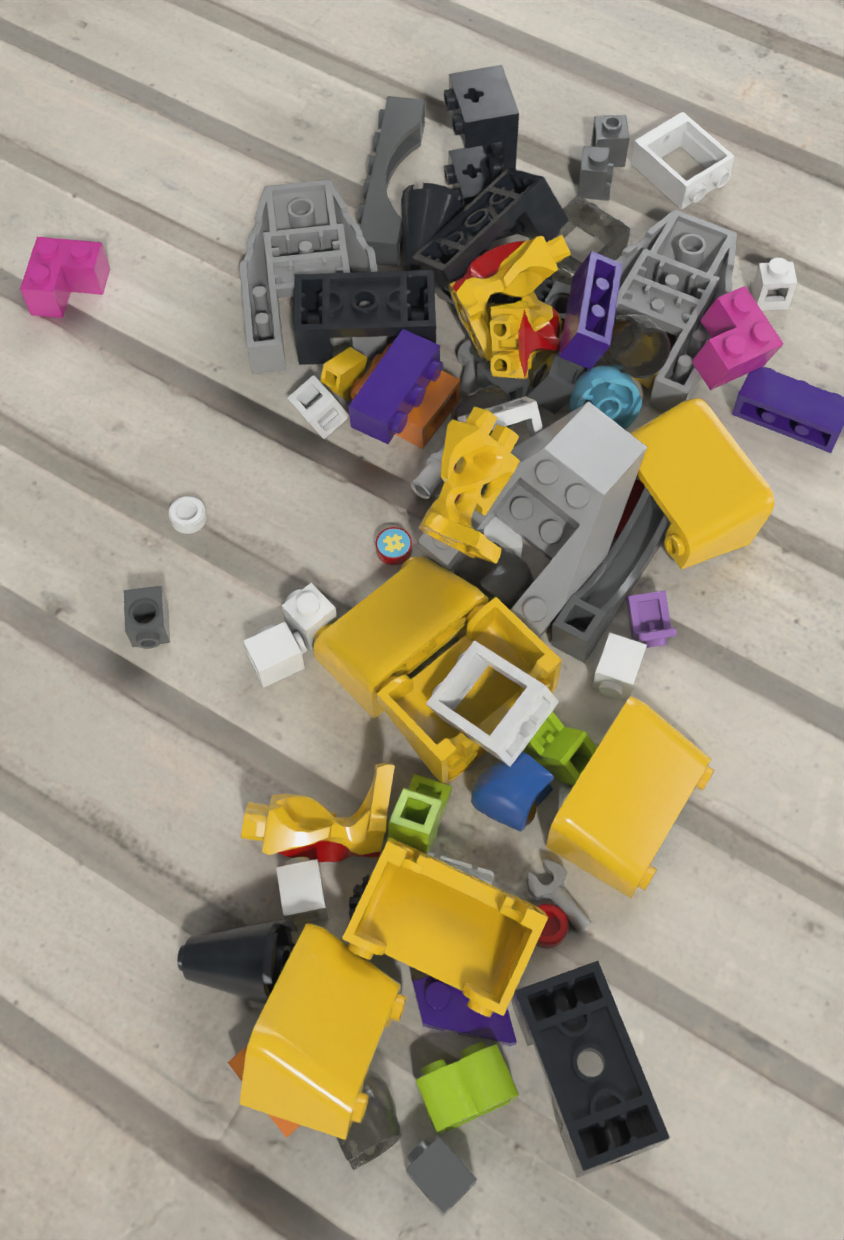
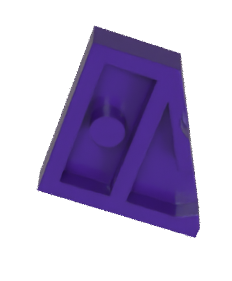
M432 976L412 981L423 1027L441 1031H454L459 1035L471 1038L489 1039L502 1042V1045L506 1046L516 1045L517 1040L508 1008L504 1016L493 1012L491 1017H487L470 1009L467 1006L469 999L463 995L461 990Z

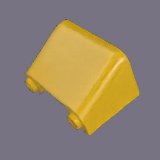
M697 397L683 401L630 432L631 435L647 446L637 476L671 522L666 533L664 545L667 553L675 560L681 570L751 544L774 509V495L767 482L703 399Z
M413 556L401 566L398 573L332 625H324L316 632L314 636L315 643L313 644L314 657L359 705L375 719L384 712L377 702L376 695L381 684L392 675L397 677L409 675L451 639L456 637L460 640L464 637L469 624L467 620L468 615L479 604L483 603L486 605L489 603V599L477 587L426 556L416 558Z
M497 597L486 605L482 603L476 606L467 617L469 624L466 635L415 677L410 679L407 675L399 677L392 675L381 684L378 693H376L379 705L432 774L444 784L454 781L488 752L466 737L462 732L460 733L443 721L426 705L435 687L444 681L456 665L458 657L470 647L474 640L547 686L552 694L558 686L562 660ZM488 665L454 712L490 736L525 689Z
M631 695L557 812L549 830L546 848L629 898L633 897L638 887L645 891L657 871L656 868L651 866V863L695 788L697 787L703 791L715 771L709 767L711 758L650 706Z
M389 838L342 939L349 942L347 949L358 956L371 960L373 954H386L461 990L463 995L469 999L467 1006L477 1013L491 1017L492 1013L495 1012L504 1016L548 916L542 909L405 843Z
M307 923L252 1031L245 1056L239 1104L346 1140L352 1122L361 1123L369 1100V1095L362 1093L364 1079L384 1028H389L392 1020L400 1022L407 996L400 994L401 985L367 959L348 950V945L327 929Z

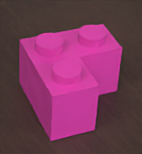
M48 237L36 238L20 287L31 315L63 318L71 292L103 295L110 273V266L102 242Z
M743 286L718 297L700 321L711 336V339L706 342L691 362L711 391L765 366L784 343L746 286Z

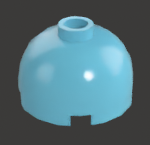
M607 365L592 367L591 370L588 369L580 374L575 383L574 392L569 399L570 412L590 402L623 429L630 427L638 417L642 407L639 389L632 378L625 371Z

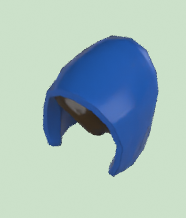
M522 751L511 767L498 760L490 764L477 776L472 786L471 803L475 809L489 818L521 832L533 821L537 807L553 790L549 783L554 779V776Z

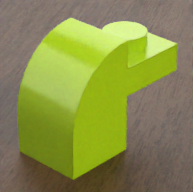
M552 711L523 749V752L547 769L554 776V779L574 786L596 751L597 746L584 730L565 727Z
M414 774L409 788L402 789L389 820L388 839H396L429 854L437 838L440 822L451 797L452 786Z

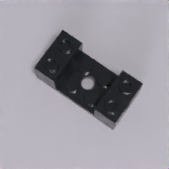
M502 65L449 74V89L444 90L446 110L453 112L452 126L455 136H461L464 148L448 151V165H444V176L446 184H452V190L459 194L458 200L461 203L464 201L466 204L471 203L507 168L516 169L519 111Z
M507 168L411 258L420 270H434L435 293L440 299L454 304L449 291V284L463 278L468 266L476 260L478 255L488 251L492 246V242L501 233L510 230V232L531 239L543 236L547 242L554 239L560 233V229L570 220L543 176Z
M434 270L295 274L294 335L299 365L324 364L333 358V338L398 336L401 330L404 329L436 343ZM361 301H370L373 303V305L368 308H360L357 306V304Z
M599 961L515 990L512 1006L527 1046L534 1045L564 1125L560 1135L576 1178L657 1148L670 1139ZM590 1051L596 1053L601 1058L603 1069L599 1075L589 1077L579 1070L577 1058L581 1053Z

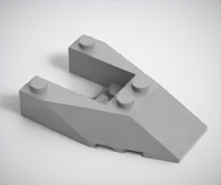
M331 179L265 186L255 216L256 223L247 241L246 255L244 261H241L239 266L247 350L252 374L286 370L279 298L294 296L295 274L378 272L374 249L369 247L365 241L361 228L351 218L347 205ZM361 301L357 304L360 308H368L373 305L370 301ZM387 336L351 337L352 348L365 355L367 360H373L377 354H382L388 346Z
M676 209L646 232L645 237L635 245L630 244L622 251V255L615 260L622 263L623 266L614 322L620 321L622 316L626 315L678 336L675 345L654 381L649 403L650 406L665 412L683 401L692 399L702 379L691 361L706 342L711 339V336L700 320L718 297L732 292V274L737 233ZM561 334L560 337H559L560 345H561L562 334Z
M590 402L585 403L513 448L511 454L520 460L514 474L486 516L478 513L475 507L471 518L474 530L482 532L490 521L497 517L551 560L510 610L538 638L545 633L561 613L571 596L584 585L606 558L647 446ZM487 483L483 485L481 489V495L486 489ZM425 533L417 541L418 548L423 554L449 571L464 554Z

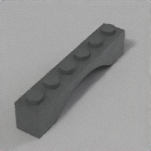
M387 96L385 109H380L378 128L381 130L374 134L373 151L376 154L375 156L370 155L368 174L371 175V178L364 181L363 198L366 201L365 204L360 203L358 211V223L361 224L360 228L365 241L375 251L377 265L398 267L402 248V219L393 208L387 195V189L391 177L399 164L421 146L425 127V99Z
M646 487L627 524L606 558L590 579L571 596L553 623L551 646L583 663L586 662L625 602V596L630 594L666 538L667 530L671 525V522Z

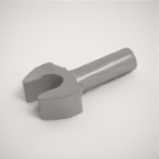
M471 339L463 343L458 350V363L465 366L460 383V398L465 400L471 397L477 377V364L485 359V357L481 359L479 355L474 356L471 354Z
M545 859L543 868L551 876L552 883L543 885L535 875L528 872L526 878L528 892L536 902L541 899L552 900L557 907L563 910L575 929L581 933L592 922L564 890V880L567 877L565 868L557 862Z

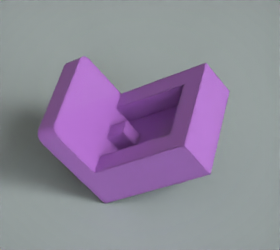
M666 590L625 596L632 640L644 641V644H647L646 648L667 645L666 637L677 636L676 628H671Z

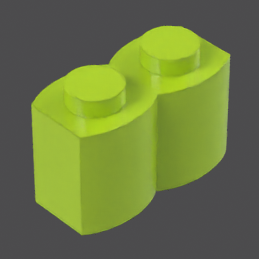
M484 1041L476 1043L461 1051L463 1059L455 1063L446 1065L445 1060L442 1059L420 1070L422 1077L416 1080L415 1086L436 1136L451 1131L517 1100L519 1093L497 1044L486 1047Z

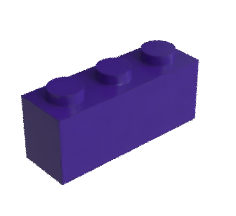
M591 251L573 275L559 351L560 358L591 370L611 345L622 263Z
M402 329L349 405L351 428L386 444L390 443L396 433L400 434L407 424L408 414L412 408H417L422 403L429 383L431 381L435 382L440 376L443 368V362L440 361V345Z
M762 366L748 373L738 393L732 415L832 453L844 426V397Z

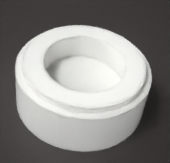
M184 496L178 498L169 508L171 524L178 532L185 534L199 531L206 523L207 514L205 507L196 497Z

